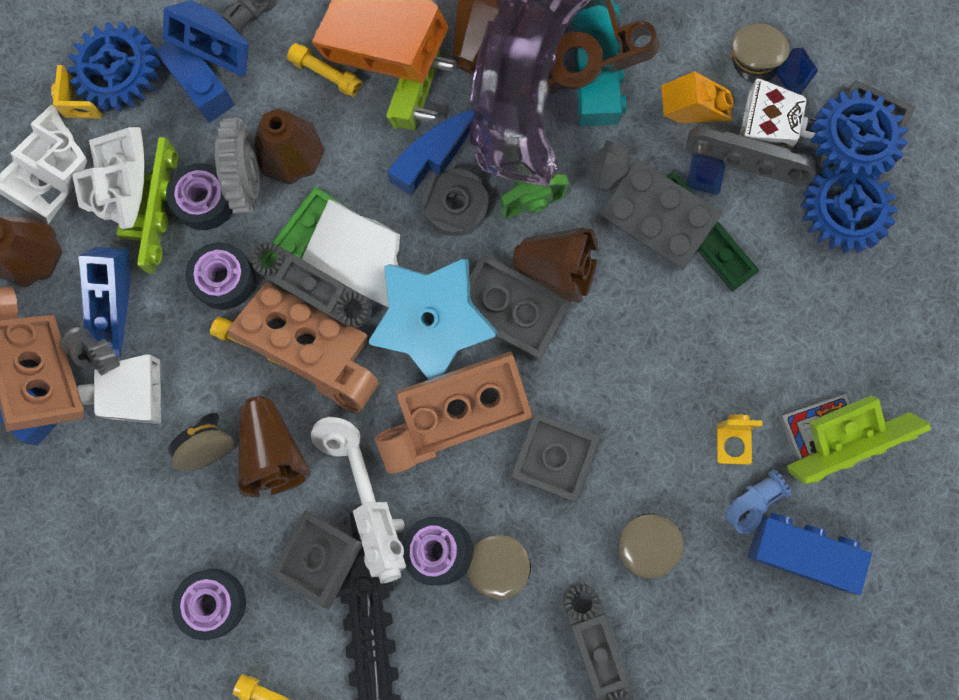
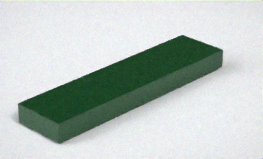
M675 170L666 176L694 194ZM718 221L697 250L731 292L735 291L760 271Z

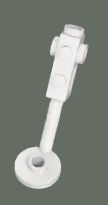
M323 418L314 424L311 440L320 451L328 455L340 457L348 455L362 503L360 507L353 511L365 553V565L369 569L371 577H379L380 583L395 581L401 577L400 571L406 568L403 558L404 548L396 534L403 532L405 527L404 521L402 519H392L387 502H376L359 447L360 433L352 423L341 418Z

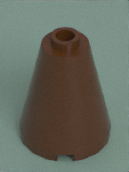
M255 396L247 399L239 410L238 487L240 494L246 497H260L259 491L272 489L271 495H275L303 484L306 481L305 475L310 477L309 467L275 403L264 396Z

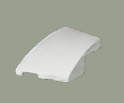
M50 105L31 123L33 132L11 152L13 162L0 173V195L47 224L50 223L75 188L72 174L83 171L87 163L86 157L75 143L71 132L66 128L57 109L53 105ZM39 179L47 183V185L39 186ZM54 187L62 193L49 205L40 195Z
M128 127L89 140L94 168L72 174L79 207L88 212H94L104 220H113L122 229L133 228L142 199L144 151L140 127Z
M328 200L302 260L358 293L389 307L384 268L389 264L398 266L396 256L399 251L400 234L376 220L358 215L336 201Z

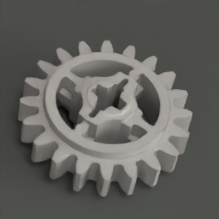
M223 119V121H220V129H218L215 141V162L219 185L224 198L229 202V208L233 209V213H253L260 188L259 165L255 144L250 132L247 130V126L243 123V119Z

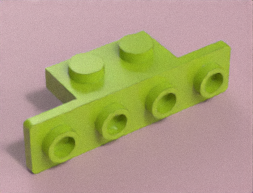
M164 137L158 138L153 173L144 174L142 199L133 228L122 229L118 224L116 234L120 239L141 241L137 265L149 274H155L156 266L162 260L161 236L166 231L168 225V217L165 213L168 201L166 194L172 170L176 169L178 164L177 150Z
M870 395L810 421L809 425L817 452L787 465L789 473L803 484L816 483L825 476L841 469L851 468L857 462L870 456L883 454L887 449L902 442L915 440L919 435L931 430L930 423L913 413H906L885 422L880 400Z

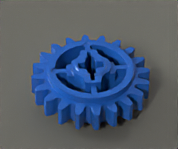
M107 22L105 31L102 32L95 25L93 27L94 36L90 37L88 34L83 33L82 36L85 43L83 45L74 43L73 45L79 53L78 55H69L68 57L75 64V66L67 68V72L74 77L71 79L70 84L77 89L76 93L82 99L92 102L96 107L99 106L105 112H108L111 106L118 112H122L124 102L133 109L135 108V97L142 101L146 100L145 95L142 93L144 89L154 91V87L149 83V80L159 79L160 77L153 70V68L161 65L155 57L158 52L144 33L141 34L135 26L128 29L123 22H120L116 29L110 22ZM120 48L132 49L135 56L129 57L125 52H121ZM100 77L102 80H105L108 83V87L96 86L94 78Z
M854 89L848 97L844 92H840L835 99L830 98L816 114L815 118L817 120L811 126V130L817 133L812 137L811 143L821 144L816 150L815 155L825 154L827 156L822 164L824 167L831 163L836 165L834 175L839 174L844 169L846 170L847 180H851L857 173L861 182H864L869 176L877 179L884 172H889L896 165V162L903 157L904 153L901 150L908 144V141L901 137L908 131V128L897 126L904 117L903 115L893 116L891 114L895 108L894 104L887 107L882 105L884 96L881 95L874 101L869 90L862 98H860L857 89ZM869 152H871L872 154H874V155L866 156Z
M835 166L832 170L825 167L819 175L813 178V181L810 183L811 186H808L803 192V195L808 199H805L800 204V207L809 210V212L802 217V221L813 222V225L808 229V233L819 231L820 235L817 243L829 239V250L831 251L839 244H841L843 254L849 252L853 247L857 253L866 249V246L871 249L879 243V240L888 236L889 232L887 229L896 222L889 216L897 212L898 208L888 204L896 198V194H886L884 192L890 183L884 182L879 184L877 182L879 178L875 179L872 176L861 182L858 173L851 180H847L846 170L843 169L839 174L834 175ZM842 186V191L838 196H834L832 199L826 198L830 188ZM865 216L871 217L867 228L855 230L856 224Z

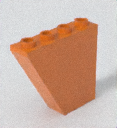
M332 0L319 28L315 32L312 43L324 59L423 84L449 26L439 7L432 0Z

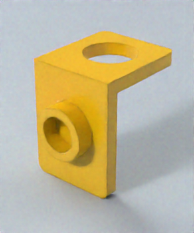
M57 65L56 79L51 86L53 106L65 118L102 119V113L92 102L72 101L73 86L70 84V81L74 77L67 72L64 65ZM74 109H83L88 112H79Z
M728 415V420L718 423L717 462L720 464H751L752 430L762 427V421L750 420L749 415ZM730 437H738L744 443V452L738 457H732L725 451V442Z

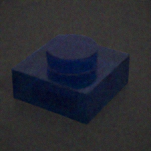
M793 48L788 58L780 65L775 74L787 90L801 95L818 72V69L804 48Z
M693 154L687 179L689 188L718 195L721 191L725 168L723 160Z

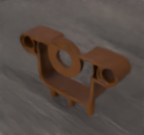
M521 0L524 18L520 22L518 34L519 37L531 39L533 32L541 26L549 10L545 6L536 9L534 0ZM565 0L554 21L593 6L600 5L606 7L611 19L614 36L618 44L621 45L620 55L604 60L603 51L598 41L590 34L579 31L567 33L555 42L548 56V67L553 79L537 84L536 74L535 81L530 77L534 85L526 87L527 82L526 77H524V87L516 95L505 94L500 88V79H498V88L502 94L508 97H515L533 91L532 101L557 93L560 89L558 83L570 89L584 88L595 81L603 67H607L610 72L614 73L652 59L658 53L660 47L659 38L653 25L647 21H636L620 27L616 11L610 0ZM642 35L651 37L650 42L644 47H636L634 45L638 37ZM574 48L583 49L588 54L586 67L577 73L568 72L563 64L567 52Z

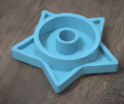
M461 259L428 275L393 264L385 266L389 309L369 339L370 345L409 354L429 380L446 374L459 350L497 336V330L471 301L468 259ZM426 312H430L434 316V323L432 325L426 319Z

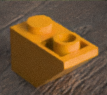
M694 71L661 85L663 115L678 123L733 121L732 108L734 100L730 90Z

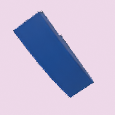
M468 110L436 125L415 140L387 171L390 183L412 196L429 170L437 175H441L476 126V113Z

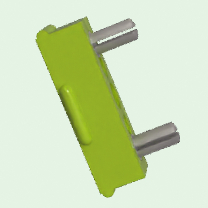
M438 50L423 84L399 78L386 114L394 129L401 127L415 131L419 120L432 123L437 122L438 112L423 109L437 68L453 72L456 68L455 60L442 58Z

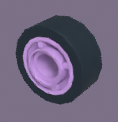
M194 163L184 166L173 175L168 184L166 197L169 208L183 224L195 230L207 231L217 228L226 222L233 212V209L229 208V202L226 201L222 194L216 167L210 164ZM208 192L203 201L196 202V198L200 193Z
M222 242L204 245L194 252L187 263L185 274L188 288L193 295L207 306L221 310L237 307L247 300L254 289L256 278L252 264L243 252L229 243ZM227 270V276L222 282L217 283L214 281L218 272Z
M427 517L416 522L407 531L402 543L406 570L415 580L425 585H449L460 580L468 571L473 559V543L468 531L460 523L450 518ZM440 542L443 547V554L437 561L432 552L434 545Z
M209 569L195 572L184 579L174 593L172 602L173 618L179 629L192 639L207 641L219 638L236 628L245 612L246 596L239 580L227 571ZM208 594L216 600V609L212 614L206 612L203 607V600Z

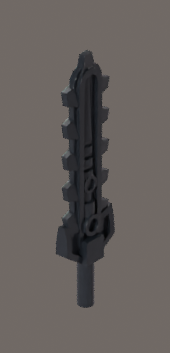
M352 512L350 513L352 537L361 541ZM362 546L336 598L341 597V603L349 604L350 616L343 619L344 631L352 632L353 641L352 644L346 646V658L354 659L355 671L348 674L349 686L357 687L358 699L356 700H401V695L393 694L392 682L399 679L398 668L391 667L389 662V654L396 651L395 640L387 639L386 627L393 624L392 613L384 612L383 600L390 597L389 590L394 591L393 581L380 583L379 577H371L370 571L364 562L365 553Z

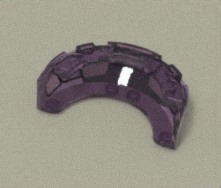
M496 0L497 7L500 9L498 14L495 15L494 22L488 21L477 59L470 105L475 106L476 118L470 123L471 145L478 148V153L476 152L474 159L482 171L502 178L549 187L551 179L556 175L558 162L555 158L554 150L546 139L544 130L543 110L544 103L548 97L547 79L549 71L555 65L556 49L564 31L575 14L588 4L590 0Z

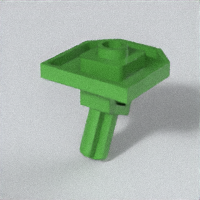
M516 145L510 146V150L505 152L509 166L520 162ZM533 160L532 163L536 175L548 187L513 180L515 188L501 196L500 213L502 218L506 219L529 211L531 214L538 213L548 208V204L564 199L569 186L566 175L551 174L542 177ZM522 167L511 169L513 179L532 180Z

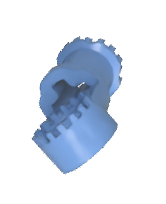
M775 469L768 472V476L754 486L749 485L743 489L745 494L736 498V500H732L733 504H728L729 509H725V512H727V514H724L725 519L739 533L746 534L752 532L761 523L763 514L768 511V506L780 498H787L792 494L788 483L783 484L785 479L781 480L782 475L775 471ZM745 511H749V514L746 513V518L743 517L741 521L738 520Z

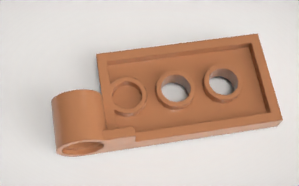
M266 281L227 329L228 337L316 384L317 392L334 400L340 407L351 413H360L379 386L377 378L369 370L353 362L367 343V334L343 324L313 305ZM273 319H281L286 322L285 326L279 329H272L267 325ZM304 334L315 338L314 342L308 345L299 344L296 339Z
M12 286L0 287V410L6 432L83 419L84 408L67 354L60 345L61 335L55 316L18 318L17 299ZM30 359L39 365L35 368H25L19 363ZM39 387L46 390L47 394L42 397H34L27 391L31 388Z
M510 351L397 390L396 396L406 423L379 433L375 437V442L386 472L399 473L410 469L417 463L437 457L435 453L437 451L533 418L512 352ZM487 388L498 390V398L491 404H485L480 401L481 393ZM456 399L463 400L466 403L463 413L452 415L447 412L448 404Z

